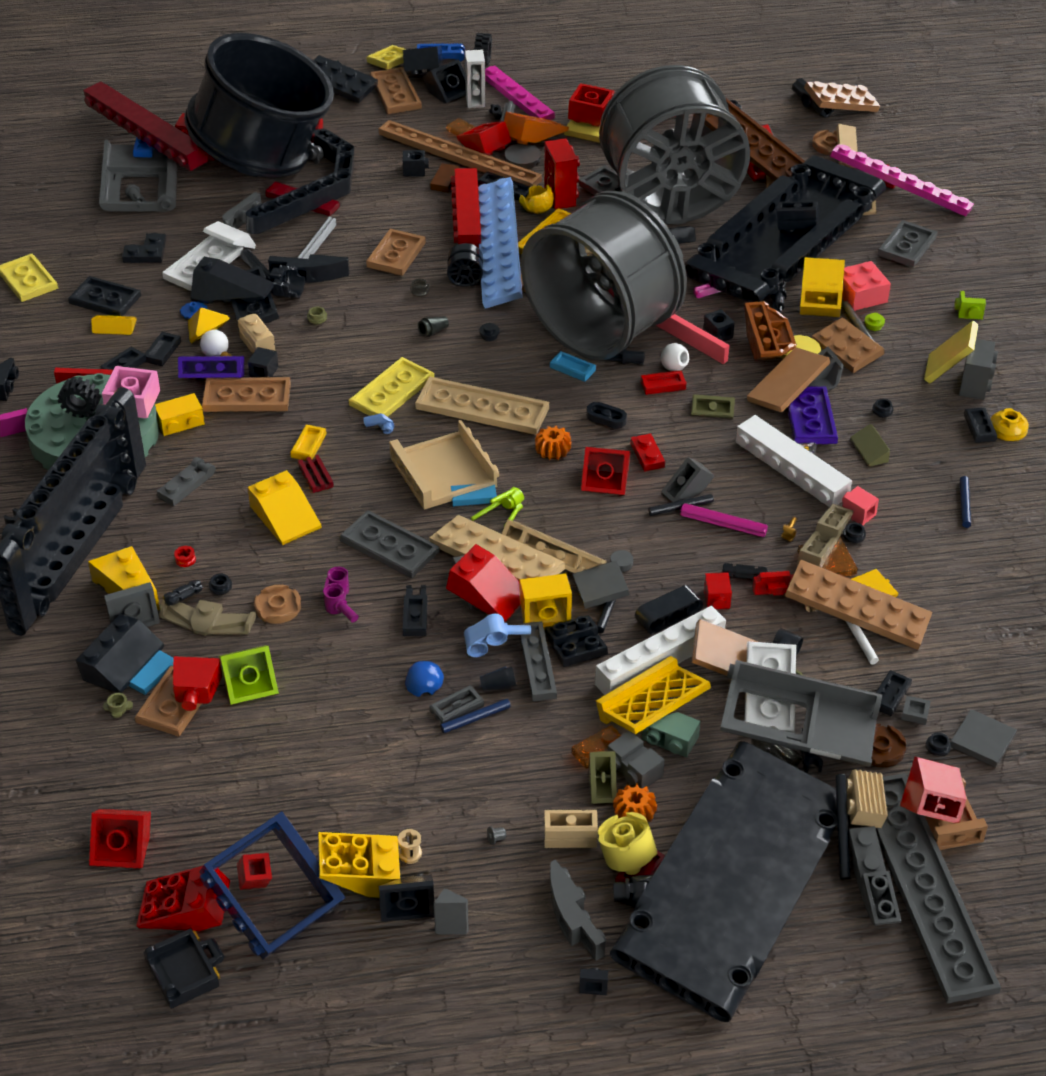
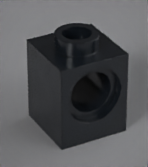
M403 150V176H425V169H429V158H425V150Z
M722 309L704 315L703 330L723 342L733 338L735 322Z

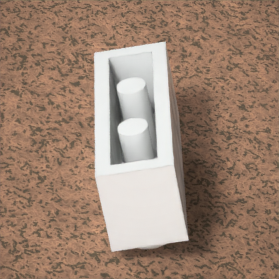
M466 50L467 107L483 108L485 107L483 50Z

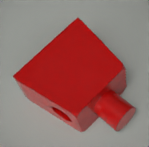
M174 656L173 689L175 700L181 702L182 708L187 711H194L197 703H210L222 678L220 658Z

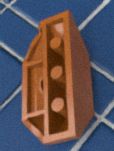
M765 301L744 304L746 334L754 360L775 359L797 346L789 321L777 310L770 308L769 304Z

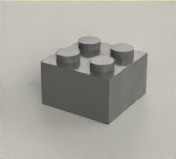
M976 339L974 351L966 356L959 396L984 400L986 392L991 391L993 380L989 379H993L996 364L993 363H996L998 351L994 350L996 342Z

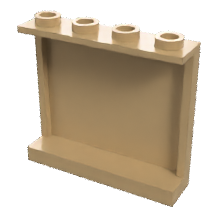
M462 420L458 421V432L403 448L398 439L389 441L391 460L424 510L450 502L453 497L492 485L497 487V477H499L497 466L491 463L488 453L481 449L479 441L474 439L470 428L466 427ZM475 484L456 491H451V486Z

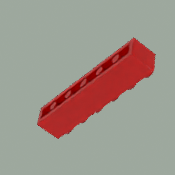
M477 168L455 169V176H451L454 243H468L479 248V244H481Z

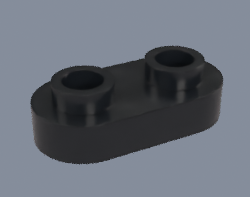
M592 402L587 406L586 416L590 421L613 429L622 428L627 423V413L622 409L601 402Z

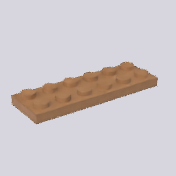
M800 560L785 594V597L916 650L921 645L933 613L804 560Z

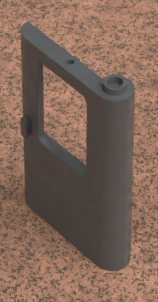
M104 140L99 199L100 207L103 210L171 211L176 207L177 162L169 159L155 148L152 157H133L134 145H113L108 140ZM122 177H158L157 201H120Z

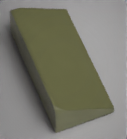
M693 394L691 415L733 419L735 398Z
M872 424L867 425L850 437L851 442L869 467L889 461L890 449Z

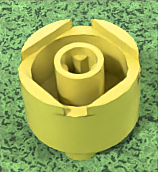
M627 812L626 817L618 818V815H615L603 822L598 829V840L606 864L611 869L626 872L628 875H634L641 870V867L648 864L657 855L658 851L647 819L639 813Z

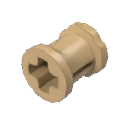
M406 829L399 833L400 860L407 864L418 862L422 856L420 833L413 829ZM410 850L413 851L412 857L410 856Z

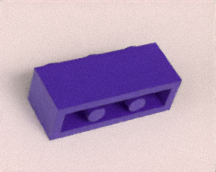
M244 356L178 357V378L244 377Z

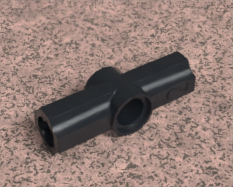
M802 78L796 79L795 83L792 84V90L801 97L804 107H812L824 118L830 117L834 109L819 108L804 89L806 81Z

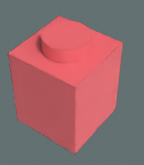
M857 486L843 496L842 507L853 510L851 519L864 525L876 516L879 499Z

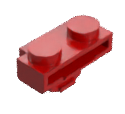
M790 571L759 573L753 579L754 595H783L787 592L794 574H790Z

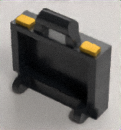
M192 928L143 951L145 960L170 1009L220 986L218 980L220 975L215 966L220 964L225 956L215 939L209 938L200 941L198 934ZM207 948L213 957L209 960L204 952Z

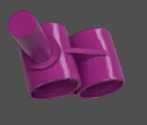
M333 567L327 573L323 589L325 610L330 614L342 612L354 623L358 620L359 616L347 605L345 600L346 595L349 593L348 571L344 567Z

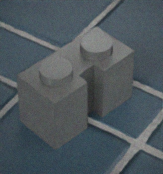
M628 731L610 743L607 751H615L616 770L625 777L627 782L634 786L638 784L639 788L642 789L650 786L663 776L665 760L653 749H646L643 746L644 742L634 733Z

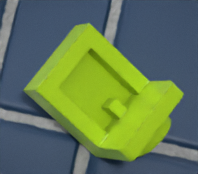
M960 291L959 298H955L954 309L958 310V318L983 320L986 299L965 298V291Z

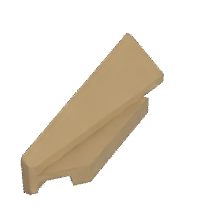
M507 520L502 532L503 535L563 561L565 569L573 573L606 564V560L513 520Z

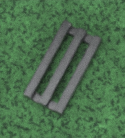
M469 685L430 705L429 708L430 712L435 714L437 721L440 720V724H443L483 707L484 700Z

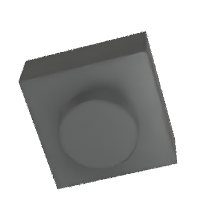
M906 696L901 720L926 725L931 701Z

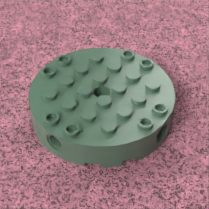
M97 373L94 375L74 376L77 380L79 377H83V381H86V379L90 380V385L94 383L96 385L94 389L98 388L99 394H101L98 405L104 404L102 392L111 375ZM66 380L50 387L39 395L29 407L25 418V429L31 453L34 459L42 463L43 468L47 470L52 467L85 422L95 415L94 411L89 417L84 415L83 418H79V414L74 417L72 412L68 414L65 412L66 408L62 409L60 407L62 403L58 404L59 398L57 396ZM75 395L77 398L84 400L82 397ZM155 403L148 418H138L145 457L148 455V450L155 446L159 436Z

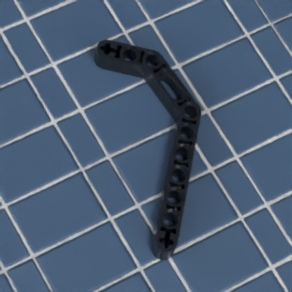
M327 129L315 130L314 146H320L323 150V156L335 163L334 173L247 210L246 231L250 234H260L312 211L331 200H336L351 192L354 170V146Z

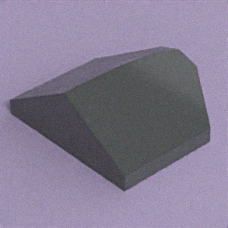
M826 347L818 354L829 357L830 364L807 387L826 386L827 391H830L839 384L844 365L833 351Z

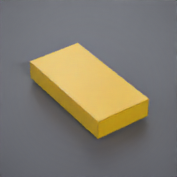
M305 425L291 450V458L305 461L307 457L313 459L327 434L326 428Z

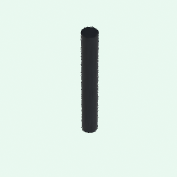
M712 494L649 507L648 512L650 516L681 510L685 503L694 506L713 503L714 498Z
M616 600L605 603L597 623L598 633H604Z

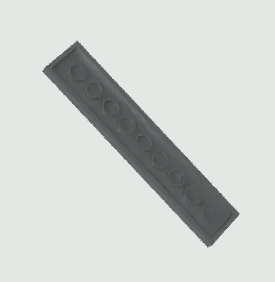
M906 773L883 777L888 816L881 828H875L878 841L946 1003L999 994L1001 990L999 981L925 816L900 806L908 780Z

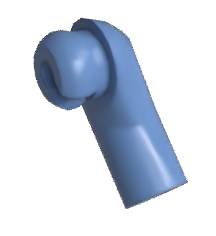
M382 413L364 417L366 427L378 425L384 434L392 433L395 427L393 421Z

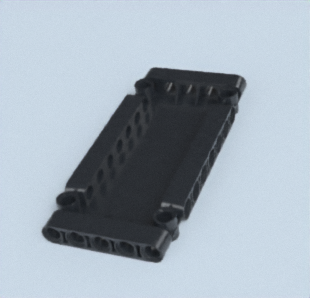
M813 155L804 163L792 166L790 177L780 176L710 235L706 243L700 244L698 246V254H695L684 263L686 276L703 284L709 283L710 287L746 302H761L767 295L777 293L780 288L779 285L783 281L790 282L804 269L805 257L817 258L858 222L863 213L870 211L871 203L886 191V184L882 179ZM818 201L819 223L809 232L795 230L794 232L786 233L783 230H778L777 206L779 202Z
M118 388L106 405H98L95 415L85 422L18 509L17 521L14 524H7L3 529L0 541V600L7 627L16 635H25L36 620V615L41 617L46 615L50 603L57 599L123 507V493L131 495L134 492L137 478L146 467L135 397L127 388Z
M738 742L728 759L723 763L717 777L713 778L639 898L627 925L610 951L611 958L619 965L721 1022H730L750 984L760 972L830 842L833 831L838 824L836 789L748 742Z

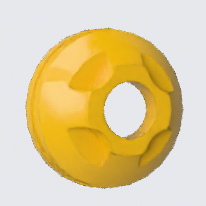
M1007 408L996 412L991 417L997 438L1005 441H1018L1027 435L1028 421L1020 412ZM1006 417H1012V418H1015V419H1014V420H1010V419H1008V418H1006Z

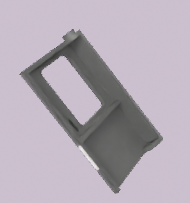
M736 660L735 664L730 663L727 678L731 679L720 731L784 746L793 750H801L867 767L871 766L876 720L882 694ZM746 692L805 707L806 715L802 734H795L735 719L734 711L738 694Z

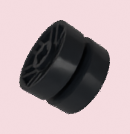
M462 243L450 249L447 258V276L453 284L460 287H470L481 280L483 276V254L475 245Z

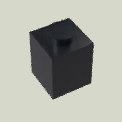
M257 347L248 361L249 377H272L278 369L277 351Z

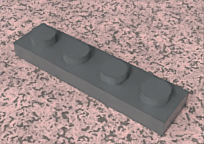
M542 621L519 624L531 626V634L520 635L532 701L557 699V690Z

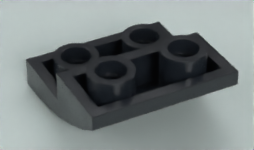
M589 615L579 616L573 620L558 622L545 627L551 646L563 667L608 655V647L598 635V626Z

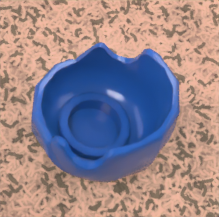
M419 661L409 668L405 686L410 693L417 697H420L425 692L433 695L435 691L442 687L444 675L436 663Z

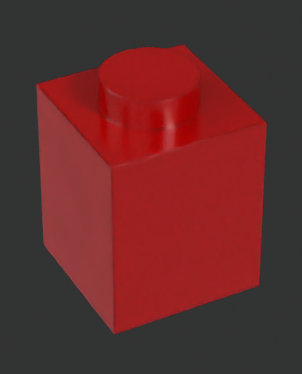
M705 573L704 594L707 608L712 606L714 609H730L732 590L729 573Z
M269 853L241 856L237 863L240 890L267 887L272 879Z

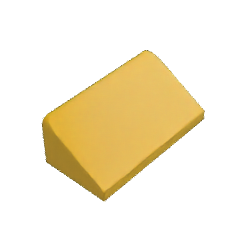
M97 315L91 319L92 333L130 335L133 333L136 323V317Z

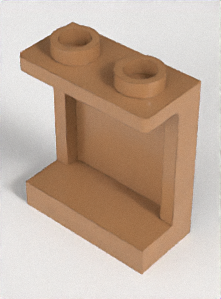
M962 778L963 786L965 789L966 782L964 778ZM968 799L966 800L959 823L925 816L940 850L984 842L988 826L984 818H976Z

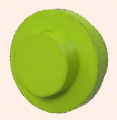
M871 313L865 317L864 322L869 330L878 331L884 326L885 318L879 313Z

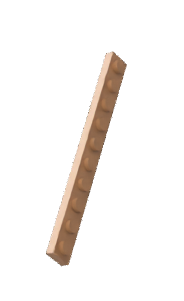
M390 120L379 128V135L388 139H393L419 150H425L433 155L454 161L463 166L477 168L480 172L486 173L488 171L505 178L511 177L513 181L530 187L538 185L542 181V174Z

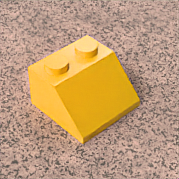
M566 573L520 579V603L523 623L542 621L545 630V627L555 623L571 620L572 592Z

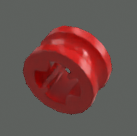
M181 546L175 550L174 557L177 565L189 567L196 562L195 551L191 546Z

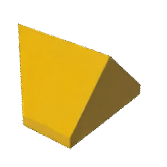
M200 308L188 320L190 342L194 343L201 339L202 335L209 330H216L222 327L230 318L227 315Z

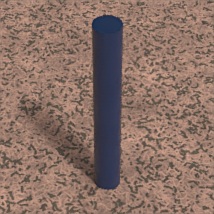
M962 476L960 478L962 526L969 528L971 526L969 478Z
M504 699L440 724L443 733L450 732L511 708V704L508 699Z

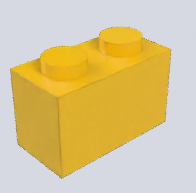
M195 393L155 404L158 424L164 436L205 424L203 409Z

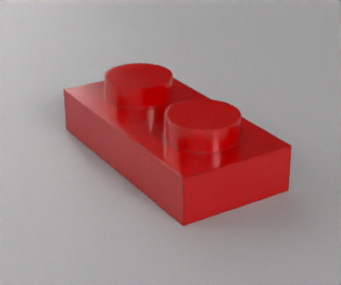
M651 433L631 437L630 444L644 472L665 468V460Z

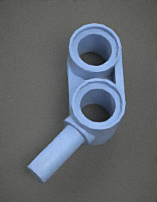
M490 614L464 631L467 653L475 658L484 656L488 652L487 644L499 646L506 642L508 635H530L531 626L508 625L504 623V618L501 615Z

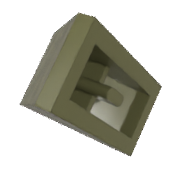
M615 751L589 752L588 776L591 803H613L617 794Z

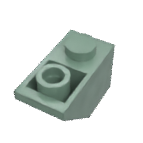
M679 712L668 714L643 729L641 740L687 758L699 738L701 721Z

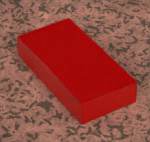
M681 370L641 375V384L645 395L686 390L687 383Z

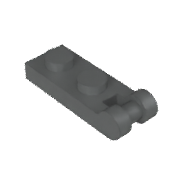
M257 192L252 193L223 214V223L236 229L246 222V211L262 204L261 194Z
M195 457L187 468L157 490L158 498L175 506L212 477L216 467L210 463H204V460L199 457Z

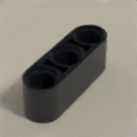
M685 585L641 605L636 610L634 616L649 634H655L700 612L704 602L688 585Z

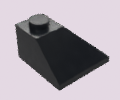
M432 874L404 877L379 886L381 922L434 917V883Z

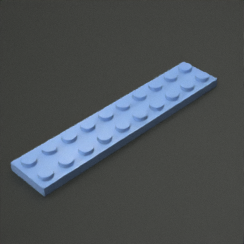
M511 177L501 178L495 182L482 184L478 187L481 244H479V249L483 254L481 287L482 303L485 309L523 298L514 189Z

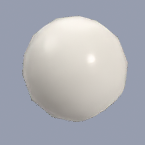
M219 330L207 331L200 339L202 352L206 356H220L222 352H227V336Z
M668 344L661 352V363L669 371L683 370L689 362V353L682 344Z

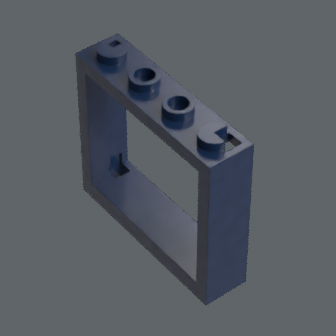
M282 811L205 863L199 871L201 874L200 879L207 889L211 888L217 896L216 901L223 911L229 912L233 918L232 923L239 933L245 934L249 940L248 945L251 951L256 956L260 955L263 960L330 912L346 898L336 884L319 878L318 859ZM273 831L325 901V904L268 945L215 870Z

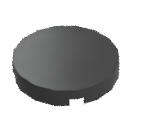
M515 144L508 147L505 151V162L530 169L535 167L536 163H540L541 152L534 145Z

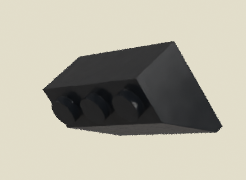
M119 614L76 659V663L83 681L116 693H122L140 670L165 646L140 620Z

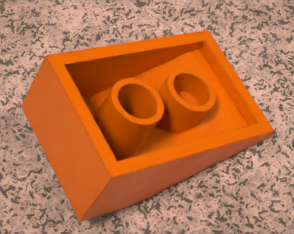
M506 112L504 118L511 140L525 145L528 142L537 143L569 130L568 126L552 120Z

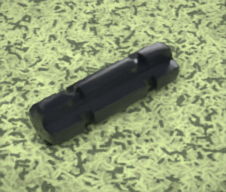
M724 563L722 573H729V577L735 575V578L754 579L759 573L768 572L767 567L758 566V568H755L753 565L743 564L733 566V563Z
M193 580L187 585L185 584L174 589L172 592L166 593L163 596L165 604L167 606L175 605L179 601L181 602L195 593L201 592L203 589L201 581Z

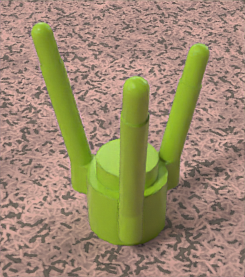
M512 487L510 490L490 500V503L493 504L472 516L471 520H476L500 504L506 509H514L508 518L509 520H514L517 513L523 508L521 504L524 501L522 491Z

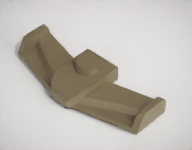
M163 600L160 606L159 617L190 630L194 634L204 636L248 635L256 619V612H250V614L222 613V604L199 600L196 608L181 602L167 606L165 600Z

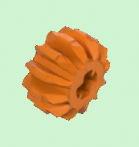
M547 425L546 429H540L535 437L537 453L541 454L542 458L548 457L549 460L552 458L559 460L560 456L566 457L571 449L570 433L565 432V428L558 429L557 425L554 428Z
M626 784L624 790L618 789L613 800L615 815H618V818L626 817L627 812H635L643 815L648 822H652L657 811L654 793L649 792L647 786L641 789L638 784L633 788Z

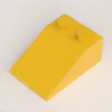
M287 470L247 487L250 507L282 545L322 528L299 484Z

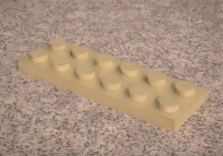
M429 377L415 402L416 409L534 435L538 433L549 410V402L434 377Z
M460 515L429 537L430 542L439 546L440 550L456 557L465 555L477 544L494 554L519 582L520 579L557 575L565 569L563 561Z

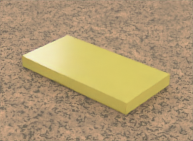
M401 357L350 398L349 406L369 416L382 413L388 417L425 386L429 377H434V372Z

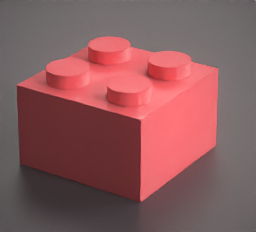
M872 261L847 266L844 268L842 299L848 301L854 311L888 302L891 283Z

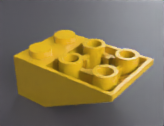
M805 257L800 315L840 317L845 260Z
M318 832L320 879L364 896L380 898V885L400 879L397 836Z

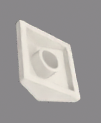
M219 221L205 227L203 232L233 245L254 249L256 247L248 233Z

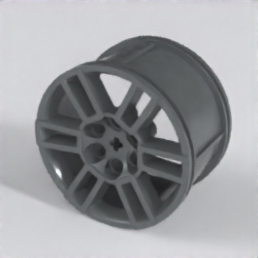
M666 65L638 74L617 90L608 102L601 117L599 126L600 145L609 165L617 173L621 191L637 197L655 212L665 224H682L710 214L735 195L745 178L750 161V146L747 135L738 120L729 112L726 98L717 83L709 75L696 68L683 65ZM689 114H693L691 126L687 128ZM706 114L719 117L717 130L701 137ZM676 116L674 129H668L662 135L652 130L659 123ZM643 138L648 142L654 144V146L649 147L645 144L640 143V141ZM631 153L652 161L651 164L636 172L627 168Z
M622 191L597 193L583 202L576 211L559 222L547 225L534 233L527 240L522 251V280L527 297L536 315L557 341L587 359L606 360L616 356L629 346L635 336L650 326L666 321L678 312L684 303L687 278L683 254L676 238L658 215L637 197ZM585 247H586L588 250H590L592 253H591V254H587L586 251H585ZM611 288L614 292V297L608 292Z

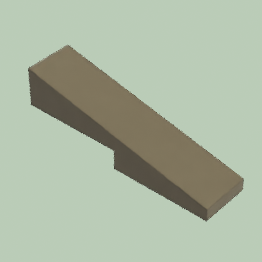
M832 504L818 521L816 531L801 548L797 566L800 560H804L822 567L851 519L853 510Z

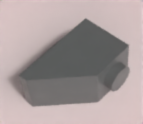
M687 457L661 492L672 502L690 499L701 494L714 478V475L704 465Z

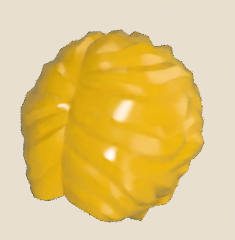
M540 185L529 187L528 196L525 198L523 195H520L519 198L521 206L527 212L534 214L547 212L552 207L554 201L553 192L549 185H546V188Z

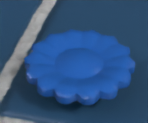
M200 302L186 303L180 309L181 316L190 319L200 308L207 309V305Z

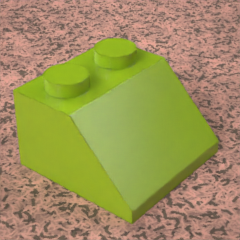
M264 645L218 656L221 661L222 675L230 704L279 694L269 646Z

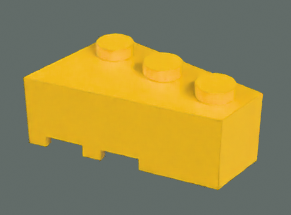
M132 546L88 561L92 581L103 586L108 594L151 582L157 610H160L157 590Z

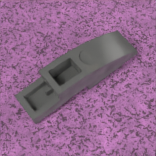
M875 826L849 829V842L853 854L852 866L862 900L873 925L901 923L890 873L885 869Z
M556 859L551 861L550 895L557 922L571 946L581 941L594 960L597 961L605 956L606 937L601 929L595 928L590 915L584 909L586 896L582 888L573 883L568 870L565 867H561Z

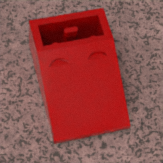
M203 866L147 881L136 926L138 928L188 930L192 928L193 931H201L222 925L224 911L216 901L217 896L211 888L207 889L200 879L201 874L199 871ZM218 868L215 872L229 890L230 879Z

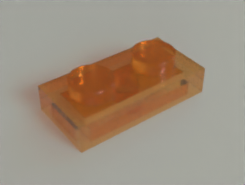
M610 725L572 746L571 753L588 769L589 752L607 751L608 745L622 735Z

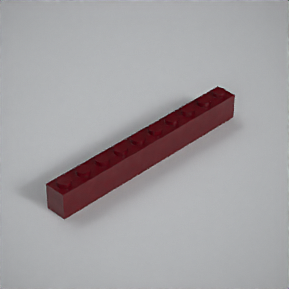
M102 81L83 90L85 95L84 101L88 107L102 114L108 120L113 121L119 127L124 128L128 133L133 134L139 140L152 146L158 152L163 153L169 159L174 160L180 166L192 171L208 162L206 152L201 147H198L190 136Z

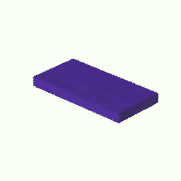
M806 387L787 407L794 441L799 444H837L838 435L827 387Z

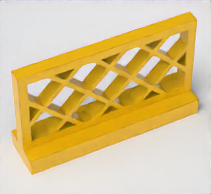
M669 656L596 700L600 721L605 724L612 721L637 734L711 688L709 681L678 666L677 659ZM698 685L696 687L687 688V686ZM672 687H682V689H671V690H670V688H672ZM669 697H678L677 699H668ZM664 698L663 700L651 701V699ZM660 708L659 710L650 711V709ZM644 709H645L644 712H634V713H632L633 710H644ZM631 720H641L636 724L631 722Z

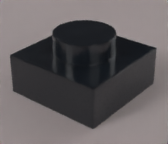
M581 968L579 993L607 995L608 970Z

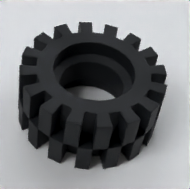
M477 33L474 50H483L485 65H489L492 53V35L489 33Z
M76 377L68 378L57 396L59 398L58 404L62 403L60 407L62 409L66 408L65 412L68 414L72 412L74 417L79 414V418H83L84 415L89 417L90 414L94 413L101 398L99 389H94L96 385L94 383L90 385V380L88 379L83 381V377H79L78 380ZM75 395L82 397L84 400L77 398Z

